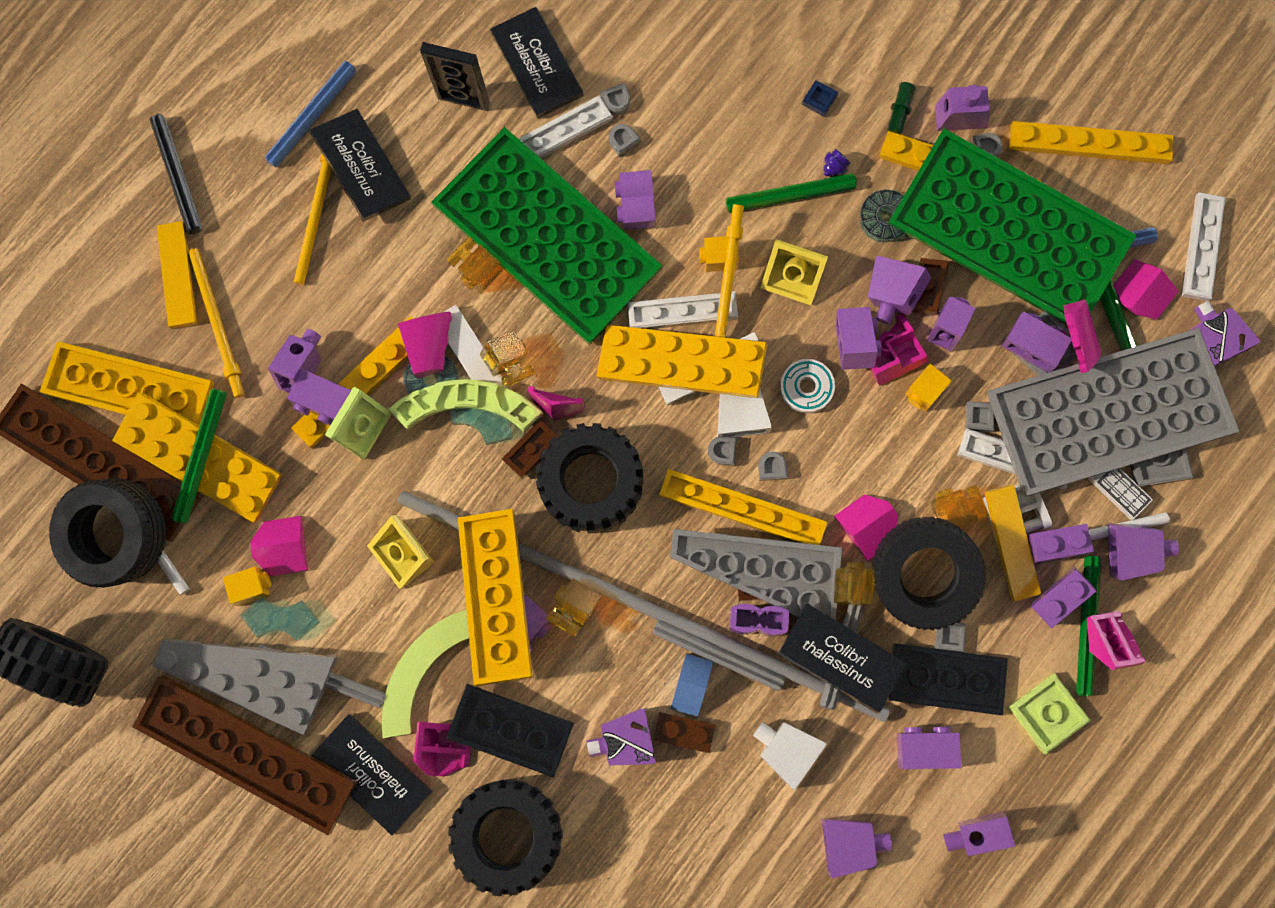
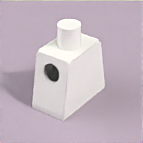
M761 391L759 392L758 399L724 394L719 395L717 437H742L770 433L771 423Z
M762 722L753 734L755 738L766 745L760 753V757L794 790L827 745L823 741L785 722H782L777 731Z

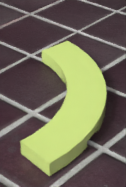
M470 379L435 383V385L408 394L388 409L407 430L431 415L460 408L480 409L497 414L512 422L524 433L544 415V412L534 403L517 392L495 383Z
M467 610L452 614L431 626L403 654L390 678L385 693L382 709L383 738L413 734L412 711L418 686L430 667L444 652L469 639Z

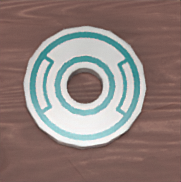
M801 359L793 362L784 371L780 381V393L784 402L797 412L813 414L823 410L830 403L835 392V379L831 370L823 363L814 359ZM803 380H810L814 383L815 390L811 393H805L801 390L800 383Z

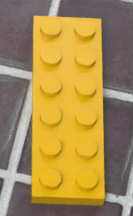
M607 325L596 377L599 380L758 399L767 344L760 341Z
M57 341L40 393L125 416L137 393H144L200 425L214 382Z
M137 393L112 441L183 481L199 425L146 394ZM214 435L198 491L255 523L259 520L283 474Z
M513 509L459 517L458 527L474 685L477 687L533 678L515 511Z

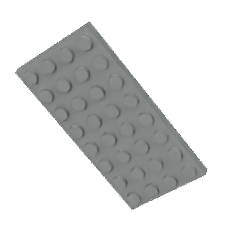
M1199 328L1100 357L1095 366L1085 373H1081L1079 364L987 392L1023 497L1239 432Z

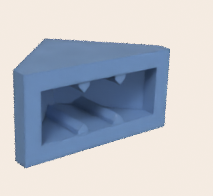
M690 654L685 655L671 709L698 717L713 661Z

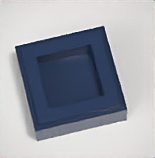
M815 80L804 97L802 105L825 117L839 92Z

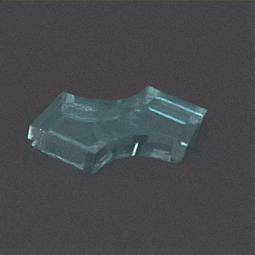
M471 408L450 410L453 425H467L481 433L486 445L513 439L509 420L497 414Z
M261 597L240 614L256 637H261L272 631H283L298 641L320 623L303 601L288 607H278Z

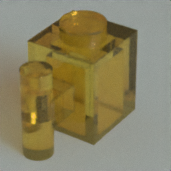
M468 237L446 261L452 267H455L460 260L463 261L458 267L462 276L460 281L468 289L472 290L475 288L482 293L503 270L500 262L481 245L471 253L470 250L476 243Z
M515 331L488 341L480 353L481 358L493 377L507 372L508 375L501 378L505 387L534 375V369L531 365L524 368L520 366L528 352L524 342L518 338Z
M977 485L967 488L970 497L968 500L965 499L962 489L953 492L952 488H948L936 493L937 498L930 502L936 518L948 520V522H952L958 527L969 525L974 521L970 511L975 510L979 520L989 517V513Z
M855 562L847 563V567L837 568L834 603H837V606H846V604L855 606L872 605L874 570L864 569L863 563Z
M572 578L567 587L561 585L555 594L556 606L554 610L549 612L546 620L576 637L595 611L602 595Z

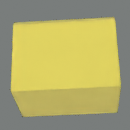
M776 239L760 289L812 305L828 256Z
M395 514L387 520L367 545L399 589L405 587L435 563L403 520Z

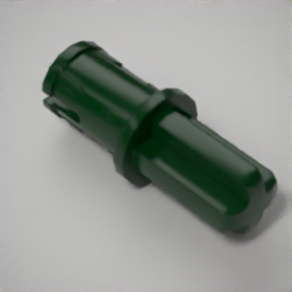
M909 82L900 83L896 100L891 105L892 114L887 131L902 134L907 115L911 114L912 111L910 105L916 90L914 84Z

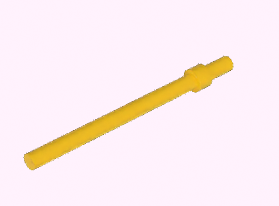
M322 153L320 157L322 165L294 278V283L299 285L305 284L332 170Z
M733 204L730 226H727L726 238H728L715 337H726L739 240H742L744 229L741 228L744 209L742 205Z
M197 248L191 249L188 253L223 360L224 367L222 370L225 379L229 380L234 398H241L245 396L240 380L242 374L239 365L234 361L200 251Z

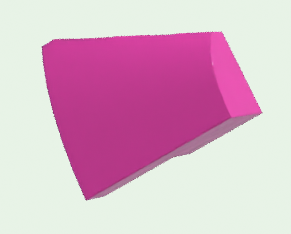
M1085 299L1064 305V315L1072 344L1077 354L1081 373L1090 371L1101 355V348Z
M450 311L398 323L413 374L417 379L441 372L444 369L445 349L448 346L449 325L450 321L452 322Z
M899 314L896 317V324L890 331H884L879 337L881 356L876 357L875 368H870L879 386L929 362L927 354L915 337L914 330L904 314Z

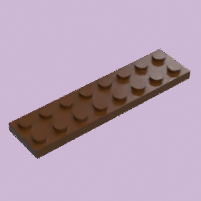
M20 384L0 413V436L76 484L110 478L126 479L135 482V484L138 483L151 493V496L155 498V501L161 507L166 522L165 539L173 542L185 524L172 520V514L182 482L112 441L113 439L26 385ZM198 492L196 494L191 514L203 497V495H201Z
M164 675L157 677L132 726L136 730L326 835L332 834L358 782Z

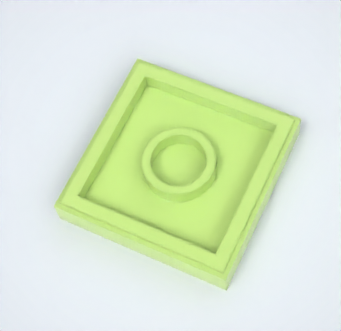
M353 387L325 435L365 460L392 413L367 394Z
M1052 673L1008 706L1009 710L1043 754L1050 752L1091 721L1055 673Z

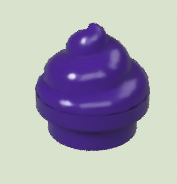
M837 149L832 153L828 152L824 157V176L845 174L848 171L847 167L851 163Z

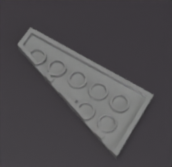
M673 529L670 551L671 559L773 606L785 608L789 613L797 617L800 615L805 604L808 603L836 620L842 548Z
M167 638L161 642L153 667L305 735L310 728L338 655L325 656L308 652L295 653L278 649L248 646L235 647L228 646V644H205L198 641Z

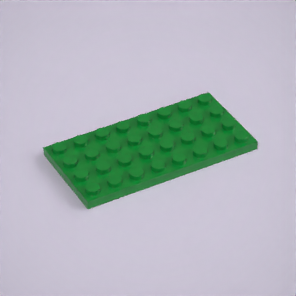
M506 127L431 201L432 206L589 346L662 269V264Z
M943 128L888 222L890 226L1065 324L1067 322L1064 315V305L1086 299L1091 314L1137 236L1135 233Z

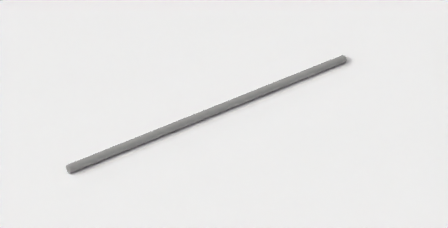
M404 490L401 492L397 503L459 530L458 518L461 516ZM518 542L520 558L651 618L672 625L778 673L815 692L823 693L825 682L804 670ZM840 692L838 702L884 723L887 720L890 709L883 707L881 712L877 714Z

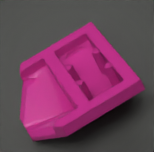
M1137 259L1130 263L1113 285L1123 306L1135 315L1148 317L1151 320H1157L1179 292L1163 270Z
M533 386L528 388L531 399L553 421L584 412L585 404L583 398L577 397V399L553 394L537 390Z
M865 494L834 516L866 561L875 556V551L878 549L877 546L881 543L882 538H885L886 534L898 525V514L888 501Z
M302 516L263 522L250 542L252 558L271 577L308 571Z
M1120 611L1092 615L1087 618L1090 652L1111 670L1145 663V658L1141 657L1139 646L1132 632L1122 620L1123 615Z
M418 722L413 762L427 776L445 777L461 768L469 766L471 747L446 739L451 724L436 722Z

